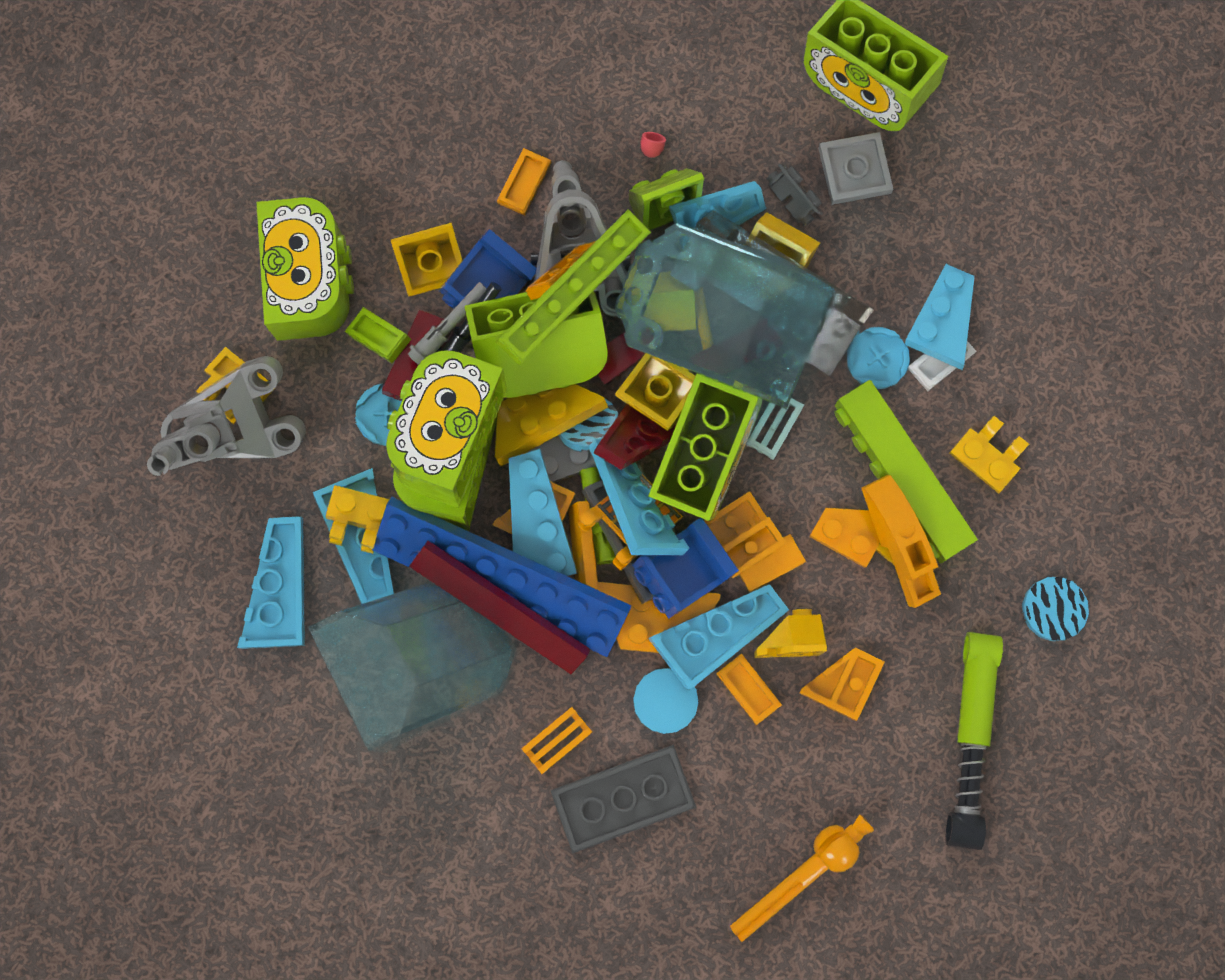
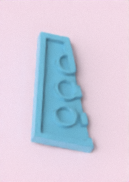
M595 439L589 448L631 555L685 554L690 549L684 539L678 540L672 530L675 524L668 514L662 515L655 504L656 499L648 497L651 488H648L640 480L639 477L642 473L636 463L620 470L593 453L601 439Z
M541 449L509 458L513 552L563 575L576 574L577 568Z

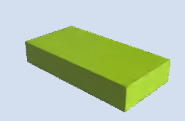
M364 307L345 330V333L391 364H393L411 341V338L406 333Z

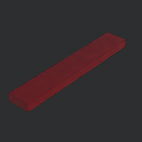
M427 540L411 562L410 568L569 674H572L588 657L591 649L430 541Z

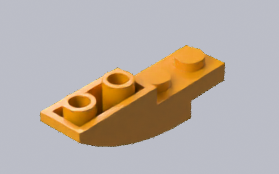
M886 475L862 487L861 489L881 547L889 549L908 606L916 608L941 595L933 569L938 567L934 553L915 512L891 475Z

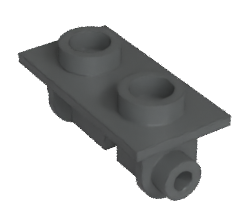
M779 163L778 166L782 172L779 174L777 171L771 173L767 177V180L770 182L768 186L781 202L785 201L790 195L794 198L785 207L798 224L802 223L804 226H807L814 220L812 216L814 212L820 215L824 214L819 208L822 201L813 190L810 189L806 192L800 184L804 179L792 165L787 168Z

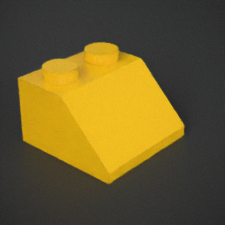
M766 212L756 222L730 275L784 305L807 269L820 242Z

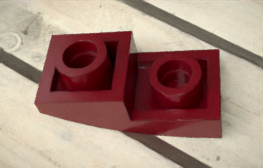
M642 321L607 344V361L603 369L598 373L604 384L611 383L631 366L637 365L650 346L656 350L660 347Z

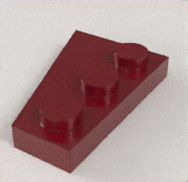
M626 404L593 453L622 470L668 444L677 423L667 431Z

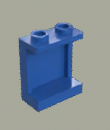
M489 229L439 289V292L444 295L442 300L453 309L479 282L486 288L491 282L497 283L502 288L495 299L518 294L525 283L532 279L536 274L537 268Z
M699 518L687 529L676 535L678 540L684 539L690 548L685 554L642 555L632 564L635 569L636 579L641 585L649 589L653 595L654 605L661 613H665L668 619L730 579L739 571L702 518Z

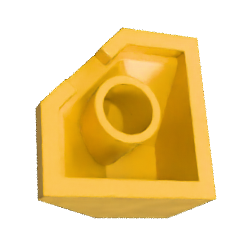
M812 609L792 610V615H788L754 651V658L820 656L827 651V644L821 614L812 615Z

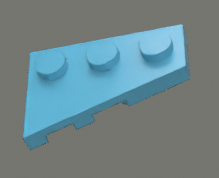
M755 181L674 204L669 206L681 246L686 254L690 255L764 211L766 206L761 187Z
M945 264L906 338L905 345L963 370L975 276Z

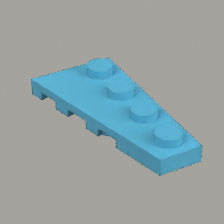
M372 468L313 492L329 532L334 521L326 519V512L334 485L377 496ZM348 524L342 546L336 544L335 546L361 605L366 610L394 598L388 557L375 551L373 554L361 551V542L365 529Z
M269 518L259 556L260 562L257 575L254 576L253 591L249 608L247 607L245 613L242 637L239 638L237 646L239 649L305 646L303 518Z
M769 584L648 639L685 688L691 690L789 611V609Z

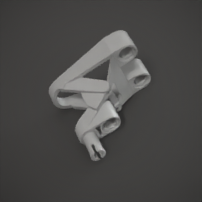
M563 160L558 161L553 167L554 175L551 181L553 198L544 212V226L535 281L563 259L561 258L560 251L572 250L579 245L597 241L607 231L597 204L588 194L581 191L579 178L572 170V165ZM569 213H574L577 215V217L572 220L564 219V216ZM584 227H585L584 232H583L580 236L575 237V238H568V237L563 236V235L560 233V231H561L563 234H565V235H567V236H575V235H578L579 233H581V232L583 231ZM621 262L594 290L598 291L602 310L610 316L624 315L631 307L630 284L627 272ZM612 293H620L616 298L608 297Z
M269 356L246 361L172 410L162 422L160 431L162 439L152 449L151 457L147 461L148 470L153 475L161 476L162 472L166 474L168 470L197 461L206 462L214 458H277L296 451L306 434L303 421L293 415L269 420L260 397L273 391L282 379L283 369L279 361ZM257 369L267 370L271 375V381L261 380L257 375ZM231 382L221 400L202 401ZM230 409L233 411L243 436L238 441L235 440L224 413ZM187 417L183 421L185 426L172 433L171 425L173 419ZM208 422H211L218 427L221 433V440L217 428L214 427L212 424H209ZM285 428L291 430L295 439H285L281 435L280 430ZM200 435L206 438L209 446L202 447L198 445L195 441V436Z

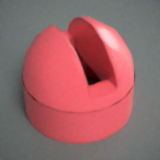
M644 132L640 142L641 151L649 158L659 156L664 150L666 138L656 132Z

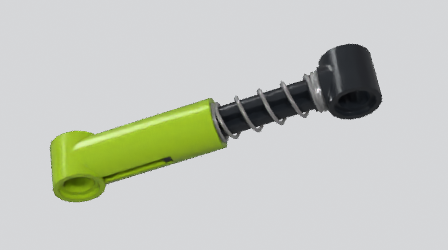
M967 632L965 636L963 651L965 668L957 743H961V746H963L960 749L963 757L962 763L958 764L961 768V777L957 779V782L960 783L959 793L955 795L958 798V805L956 804L955 811L950 812L947 817L945 835L947 846L982 850L984 846L986 821L984 817L980 816L979 808H981V805L978 804L979 793L983 792L980 789V778L984 777L981 774L982 763L985 762V759L982 758L983 750H986V747H990L997 669L1001 663L1003 653V639L1001 636Z

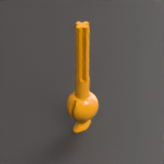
M859 815L854 824L849 825L845 830L838 825L828 826L821 830L815 837L813 844L815 854L730 925L733 933L743 942L828 869L838 873L852 868L860 854L857 843L863 839L864 835L874 831L871 824L864 816Z

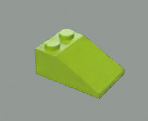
M687 168L681 171L674 169L664 173L660 179L649 182L645 180L635 184L629 190V202L635 216L648 230L672 222L673 218L669 206L702 197L703 174L702 172Z

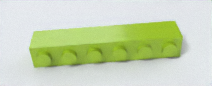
M868 380L839 398L835 404L837 410L834 411L837 420L843 427L848 425L854 434L852 441L860 453L866 452L872 461L869 466L875 477L880 479L886 475H891L900 487L926 534L935 559L941 564L978 540L872 381Z

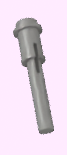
M479 282L437 327L433 325L415 346H410L411 350L408 353L410 358L419 365L423 359L435 353L448 340L446 335L466 315L465 305L477 303L487 288Z

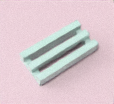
M776 390L746 445L774 460L804 404ZM778 400L783 401L784 404L761 444L755 441ZM789 406L794 407L795 410L772 450L766 446Z

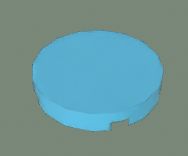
M670 668L657 669L645 675L637 685L633 698L635 712L641 723L651 731L662 734L674 733L688 726L696 715L698 707V696L695 686L691 690H687Z

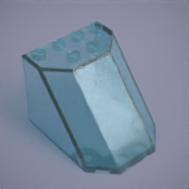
M677 223L665 229V234L651 241L648 239L638 245L634 255L635 259L633 264L630 265L622 286V292L615 304L617 316L622 319L626 331L624 337L627 346L787 409L835 289L782 257Z
M433 582L338 611L308 627L370 752L387 753L502 693L516 652V647L505 630Z

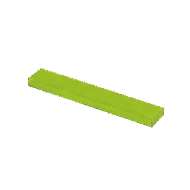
M628 209L496 343L520 366L651 232Z

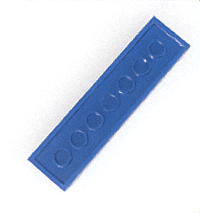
M391 497L386 505L376 535L375 546L372 551L409 567L428 540L592 651L608 657L632 606L434 515L414 510L394 497Z

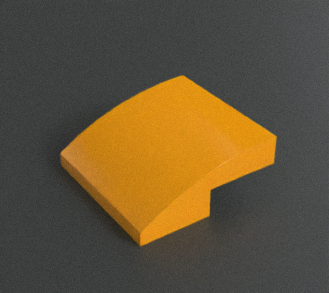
M750 491L718 511L716 517L711 521L704 520L739 570L731 577L732 579L787 544L770 517L765 515Z

